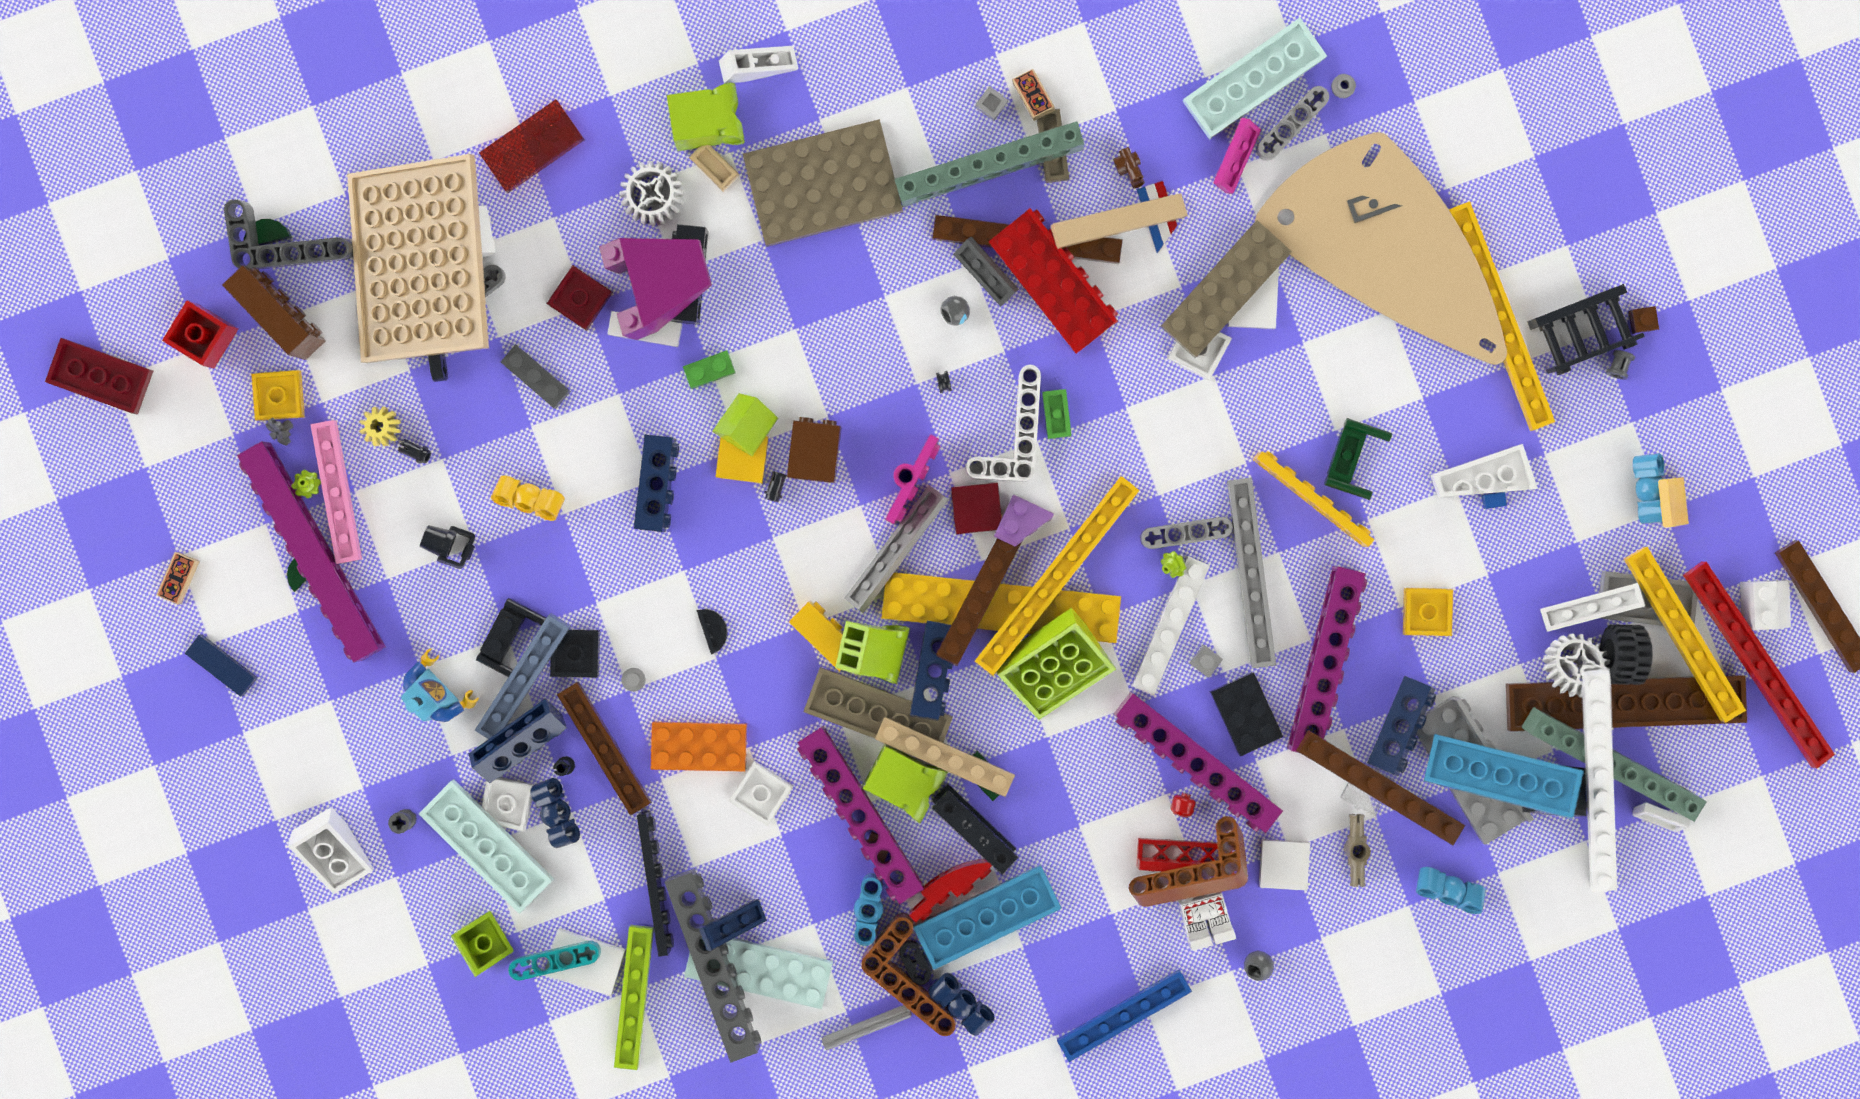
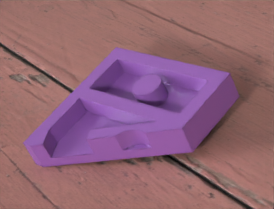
M1013 494L994 537L1017 546L1027 536L1036 532L1043 524L1051 521L1054 513Z

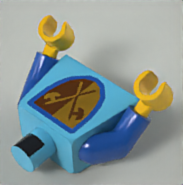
M428 649L421 656V662H417L405 674L403 678L405 693L401 696V700L405 703L407 711L415 713L424 722L429 720L448 722L462 713L464 708L471 709L475 707L479 697L475 700L468 699L474 692L469 690L459 703L458 698L429 668L426 670V666H432L439 658V655H437L435 659H430L428 653L432 649Z

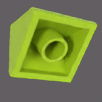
M738 393L712 432L748 455L753 456L778 420V417L758 398Z
M491 911L466 924L451 935L474 977L514 952Z

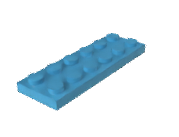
M1435 734L1424 782L1573 819L1583 771Z
M1040 864L913 925V928L933 970L1062 908Z

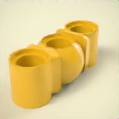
M503 475L500 476L491 500L500 506L512 509L515 506L524 513L535 512V516L555 521L565 497L555 490H547L546 488L541 490L536 485L530 483L521 485L520 480Z

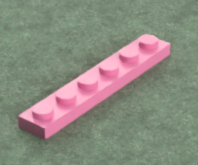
M331 420L310 424L336 564L362 560L337 421Z

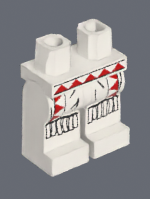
M1222 892L1178 900L1188 945L1192 951L1213 946L1211 937L1215 944L1236 939ZM1205 920H1207L1211 936L1209 935V931Z

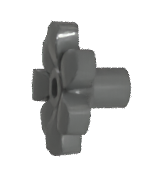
M274 418L269 419L265 425L269 431H272L269 433L273 440L277 438V441L282 445L287 446L291 443L289 430L293 428V424L289 420L281 423Z

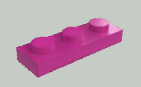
M1241 118L1213 182L1227 194L1234 193L1261 132V129L1250 119Z

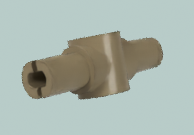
M1349 814L1350 835H1347L1344 852L1348 856V865H1350V886L1358 887L1360 885V887H1365V865H1367V860L1371 854L1370 847L1367 844V836L1364 835L1365 815ZM1356 845H1361L1362 851L1360 854L1353 855V848Z

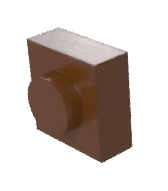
M1656 306L1629 311L1632 334L1659 330Z

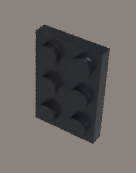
M1254 672L1210 691L1240 757L1283 737Z

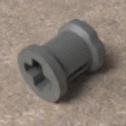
M1614 350L1613 355L1615 357L1606 374L1617 379L1627 380L1629 376L1627 371L1631 361L1635 360V356L1626 351Z
M403 809L394 813L389 818L388 825L392 832L401 834L410 830L416 824L417 818L410 809ZM399 818H401V820H405L406 824L404 825L403 822H400Z

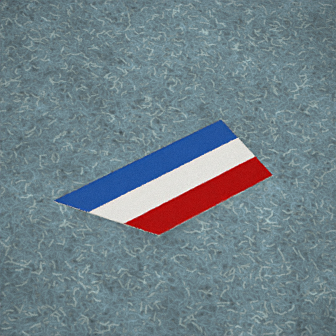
M1163 181L1136 189L1140 203L1168 196ZM1176 220L1149 226L1157 253L1177 227Z

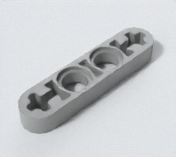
M1316 86L1312 88L1260 141L1256 149L1259 158L1266 161L1275 158L1327 104L1329 93L1324 87ZM1321 94V102L1317 101L1311 108L1308 104L1314 99V95ZM1297 109L1306 111L1307 119L1305 121L1296 119L1295 111ZM1287 126L1291 131L1290 137L1282 138L1278 133L1279 127ZM1275 139L1277 143L1271 149L1273 154L1271 152L1264 153V145L1268 146Z
M1216 517L1151 527L1141 533L1140 541L1144 547L1155 549L1220 539L1231 534L1233 525L1226 517ZM1219 521L1227 525V529L1223 530V534L1218 530L1211 531L1212 536L1209 537L1207 522H1210V527L1218 526ZM1196 524H1200L1204 528V534L1200 538L1194 537L1191 532L1192 527ZM1172 528H1177L1181 532V537L1176 542L1171 541L1168 537V532ZM1160 529H1164L1163 537L1166 542L1165 544H1162V539L1154 540V545H1151L1149 541H1145V537L1149 536L1150 531H1152L1153 535H1161Z

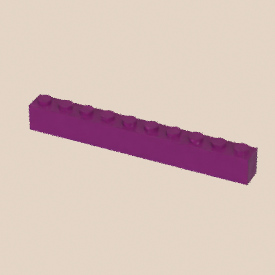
M261 441L238 454L237 457L240 460L239 467L243 473L248 474L252 481L250 483L252 490L261 497L264 511L275 522L274 529L278 535L283 536L287 552L297 561L299 573L302 577H306L310 584L308 587L314 598L319 600L321 604L320 610L324 617L332 623V632L337 639H341L347 658L352 660L353 663L360 662L386 648L339 564H336L333 552L302 497L297 496L295 493L297 489L292 488L293 481L272 444Z

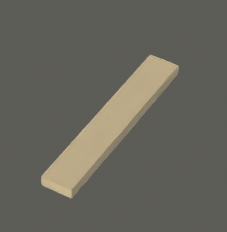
M1179 193L1053 223L1051 229L1057 249L1182 219L1187 217L1188 214L1182 194Z

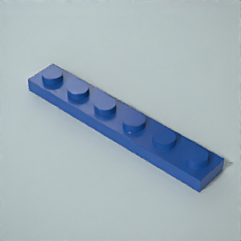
M1180 969L1059 1037L1057 1042L1067 1060L1071 1062L1188 995L1192 990Z

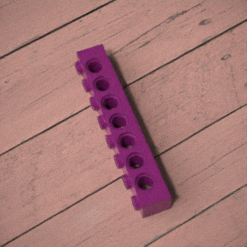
M1339 566L1332 567L1287 749L1293 752H1297L1296 749L1304 738L1308 726L1314 725L1316 727L1315 734L1322 739L1325 738L1326 730H1329L1331 727L1332 716L1330 714L1332 707H1335L1338 701L1336 690L1344 677L1342 666L1343 662L1347 661L1350 648L1347 646L1349 638L1352 639L1355 633V625L1353 623L1355 615H1358L1361 609V602H1359L1361 592L1363 593L1367 586L1366 573ZM1344 587L1350 589V597L1346 600L1341 596V590ZM1338 610H1342L1345 614L1344 620L1340 623L1335 619V614ZM1337 633L1339 641L1336 645L1332 646L1329 642L1330 635ZM1327 656L1333 658V664L1330 668H1325L1323 664ZM1321 679H1326L1327 688L1324 691H1319L1318 682ZM1315 702H1320L1322 709L1319 713L1314 714L1312 706Z
M1132 692L1127 695L1113 713L1118 717L1115 721L1125 730L1129 727L1137 732L1134 737L1144 745L1150 742L1155 746L1152 750L1162 759H1165L1167 756L1174 762L1171 766L1182 774L1184 771H1187L1192 775L1190 780L1199 788L1206 786L1211 791L1208 795L1219 803L1224 800L1230 805L1227 809L1239 818L1242 814L1248 819L1246 824L1254 831L1258 832L1261 829L1267 833L1283 812L1282 809ZM1139 714L1146 716V722L1142 726H1136L1134 723L1135 717ZM1157 729H1163L1165 732L1164 738L1160 741H1156L1153 738V733ZM1177 743H1181L1183 745L1182 753L1173 755L1172 747ZM1200 758L1202 761L1201 767L1197 770L1191 769L1192 760ZM1213 773L1220 774V781L1216 784H1210L1209 781ZM1237 787L1239 789L1238 796L1230 799L1228 797L1229 790ZM1251 802L1257 803V810L1254 813L1247 812V806Z
M820 727L797 742L800 746L797 748L799 754L804 760L808 759L812 765L810 768L811 773L816 780L821 779L825 787L822 789L829 800L833 799L838 806L835 808L841 820L846 819L850 825L848 828L850 835L854 840L858 839L863 847L860 849L867 861L871 859L874 863V873L880 881L884 879L888 886L886 891L892 901L897 900L900 905L922 891L924 884L825 727ZM816 750H825L827 760L823 762L818 761L815 757ZM829 770H837L840 773V779L835 782L831 781L827 775ZM844 789L850 790L853 794V799L851 801L842 800L840 792ZM855 810H862L866 815L865 820L856 821L853 818V812ZM868 830H874L878 833V839L873 842L869 841L865 833ZM882 850H887L891 854V859L886 862L881 861L878 853ZM895 870L901 871L904 878L896 882L891 878V873Z

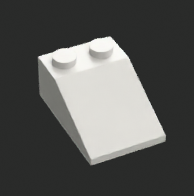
M332 807L292 830L288 847L333 894L373 871V866L349 826Z

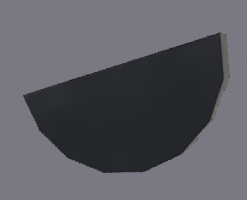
M709 609L696 610L712 655L719 651L726 643L728 636L727 624L716 611Z

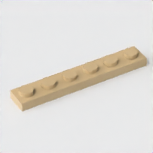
M884 717L875 737L876 740L1004 797H1006L1015 777V774L887 717Z

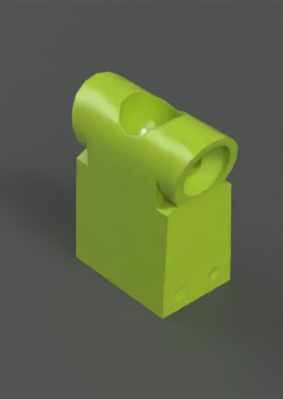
M726 83L713 90L706 89L666 95L673 140L677 151L696 149L705 145H720L721 143L729 145L744 144L742 123L735 115L738 107L735 83Z
M846 621L835 668L857 675L877 677L889 683L897 684L910 628L902 625L878 627Z
M884 743L863 783V789L904 809L906 813L921 824L930 807V795L941 787L948 771L933 765L924 764L903 751Z

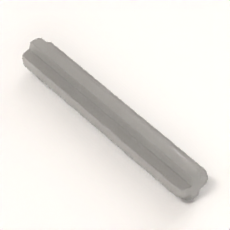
M902 1005L824 1036L822 1038L823 1046L826 1050L883 1029L910 1018L912 1015L911 1011Z

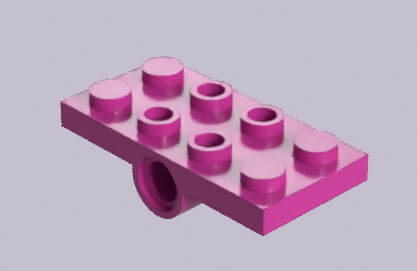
M930 434L914 466L901 464L895 469L893 474L894 481L901 490L885 520L895 525L896 521L901 522L907 512V509L904 508L907 500L912 501L918 491V488L915 487L919 479L924 480L929 470L927 466L929 459L934 460L941 448L938 445L939 438ZM910 471L913 474V478L910 482L903 483L899 480L900 473Z

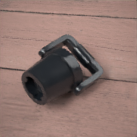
M428 525L421 539L420 548L437 555L438 562L462 569L466 561L470 560L474 551L475 535L472 532L455 526H451L447 530ZM457 534L470 538L461 554L462 559L460 563L447 559Z

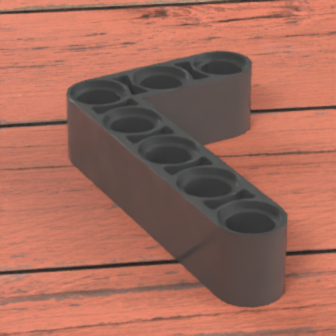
M235 199L229 200L224 206L231 259L237 268L244 265L251 269L253 267L256 269L341 261L353 257L352 241L338 237L259 246L253 207L246 201ZM238 205L243 209L240 217H237L235 214V209ZM242 229L247 234L244 241H241L239 238V233ZM343 242L346 246V251L343 255H340L337 247ZM317 245L322 248V254L318 258L314 255V248ZM293 248H296L298 251V257L295 260L290 256ZM270 250L274 253V260L271 263L266 258ZM246 253L250 255L248 265H245L243 262V256Z

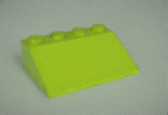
M1070 608L1022 640L998 669L997 675L1035 717L1040 720L1115 671L1116 667L1087 625Z

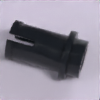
M407 439L402 440L400 443L404 448H398L399 453L416 459V462L419 464L427 463L431 457V451L428 450L427 446L421 447Z
M772 471L768 490L764 491V494H766L765 499L773 502H779V499H782L781 492L787 475Z
M568 756L559 758L553 766V769H556L554 773L558 776L571 774L575 769L574 760Z

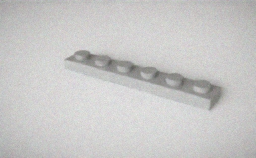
M929 485L844 599L864 613L949 499Z

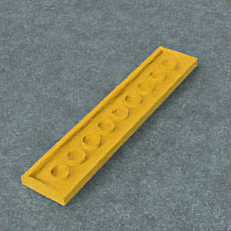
M894 572L885 584L881 619L919 623L933 621L952 625L974 581ZM1000 584L977 629L998 631L1033 587ZM1061 590L1027 634H1033L1072 608L1087 625L1098 642L1116 643L1121 596Z

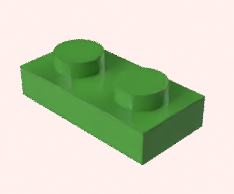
M727 350L683 366L691 389L736 373Z
M1066 389L1042 392L1047 439L1071 437Z

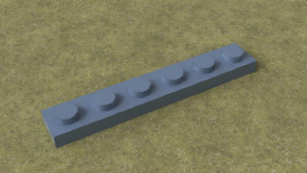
M552 613L548 615L477 725L476 732L489 739L508 725L571 626Z

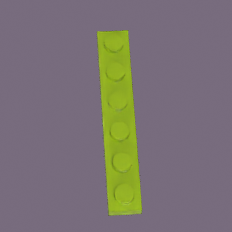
M632 924L629 926L614 1068L638 1070L654 927Z

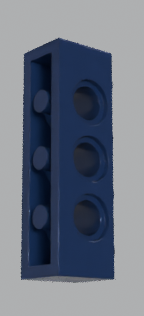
M644 435L634 529L666 532V528H670L671 514H668L669 504H673L674 499L671 482L675 481L677 468L673 467L674 457L678 458L679 444L676 443V439L673 437ZM659 454H663L666 458V462L662 467H657L655 464V458ZM660 477L663 481V486L660 490L656 491L652 487V482L655 478ZM653 501H658L660 504V511L656 514H652L649 509Z
M933 621L926 622L909 716L938 721L939 716L944 717L946 702H942L943 693H948L950 679H947L946 676L947 670H952L953 664L936 656L932 645L935 642H943L951 627L949 624ZM932 665L938 666L941 670V675L937 678L931 677L928 673V668ZM931 688L936 691V700L928 701L925 699L924 691Z
M1404 676L1369 757L1368 764L1396 776H1399L1400 772L1403 773L1408 765V760L1406 759L1409 750L1413 751L1417 744L1418 738L1415 737L1417 731L1422 729L1426 723V710L1428 706L1432 707L1435 702L1436 694L1433 687ZM1412 699H1417L1419 704L1415 711H1409L1407 707L1408 702ZM1402 721L1409 723V729L1405 733H1400L1398 730V726ZM1392 743H1398L1400 746V750L1396 755L1389 753V747Z
M546 698L471 751L468 755L472 768L489 784L567 729L562 714Z

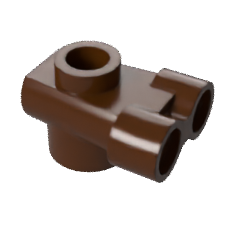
M1129 147L1120 150V156L1113 158L1119 176L1128 173L1132 187L1134 189L1141 187L1145 182L1142 172L1138 167L1141 165L1137 152L1131 153Z

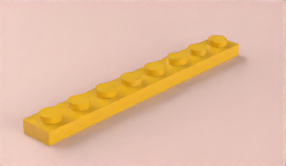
M1642 547L1625 557V563L1720 721L1726 723L1746 711L1649 548Z

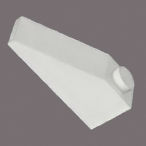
M793 46L729 50L719 60L724 84L747 82L799 69Z

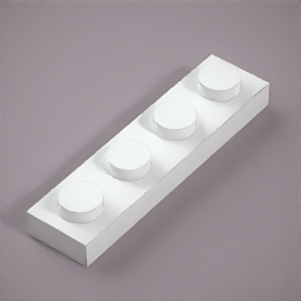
M1635 583L1540 609L1546 631L1548 632L1644 607L1645 604L1639 585Z

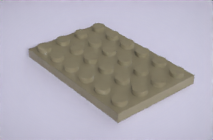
M880 119L743 154L766 247L903 213Z

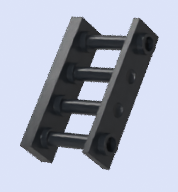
M1624 284L1527 321L1530 330L1539 327V330L1543 331L1556 366L1546 369L1547 374L1556 372L1557 376L1571 371L1570 366L1620 346L1623 347V350L1638 345L1636 340L1645 337L1643 333L1632 336L1618 302L1620 301L1619 296L1627 293ZM1605 302L1606 306L1609 305L1622 340L1613 344H1609L1596 311L1598 309L1597 304ZM1582 310L1589 318L1600 349L1587 353L1574 320L1576 318L1575 313ZM1561 319L1562 323L1565 322L1578 355L1577 358L1565 362L1552 328L1554 326L1553 321Z
M949 783L932 799L934 803L932 809L1001 875L1019 858L1014 853L1016 847Z

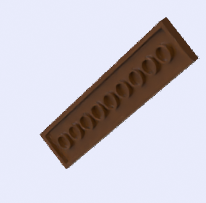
M1725 675L1746 710L1726 723L1720 721L1694 677L1648 678L1641 685L1610 684L1612 728L1747 723L1746 676ZM1554 682L1506 683L1507 731H1526L1522 728V725L1533 707L1574 729H1584L1583 697L1579 698L1577 693L1573 697H1569L1568 690L1560 693V686L1552 687Z

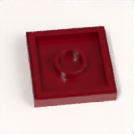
M572 265L546 304L587 331L613 292Z
M998 483L951 487L956 534L997 530L1002 519Z

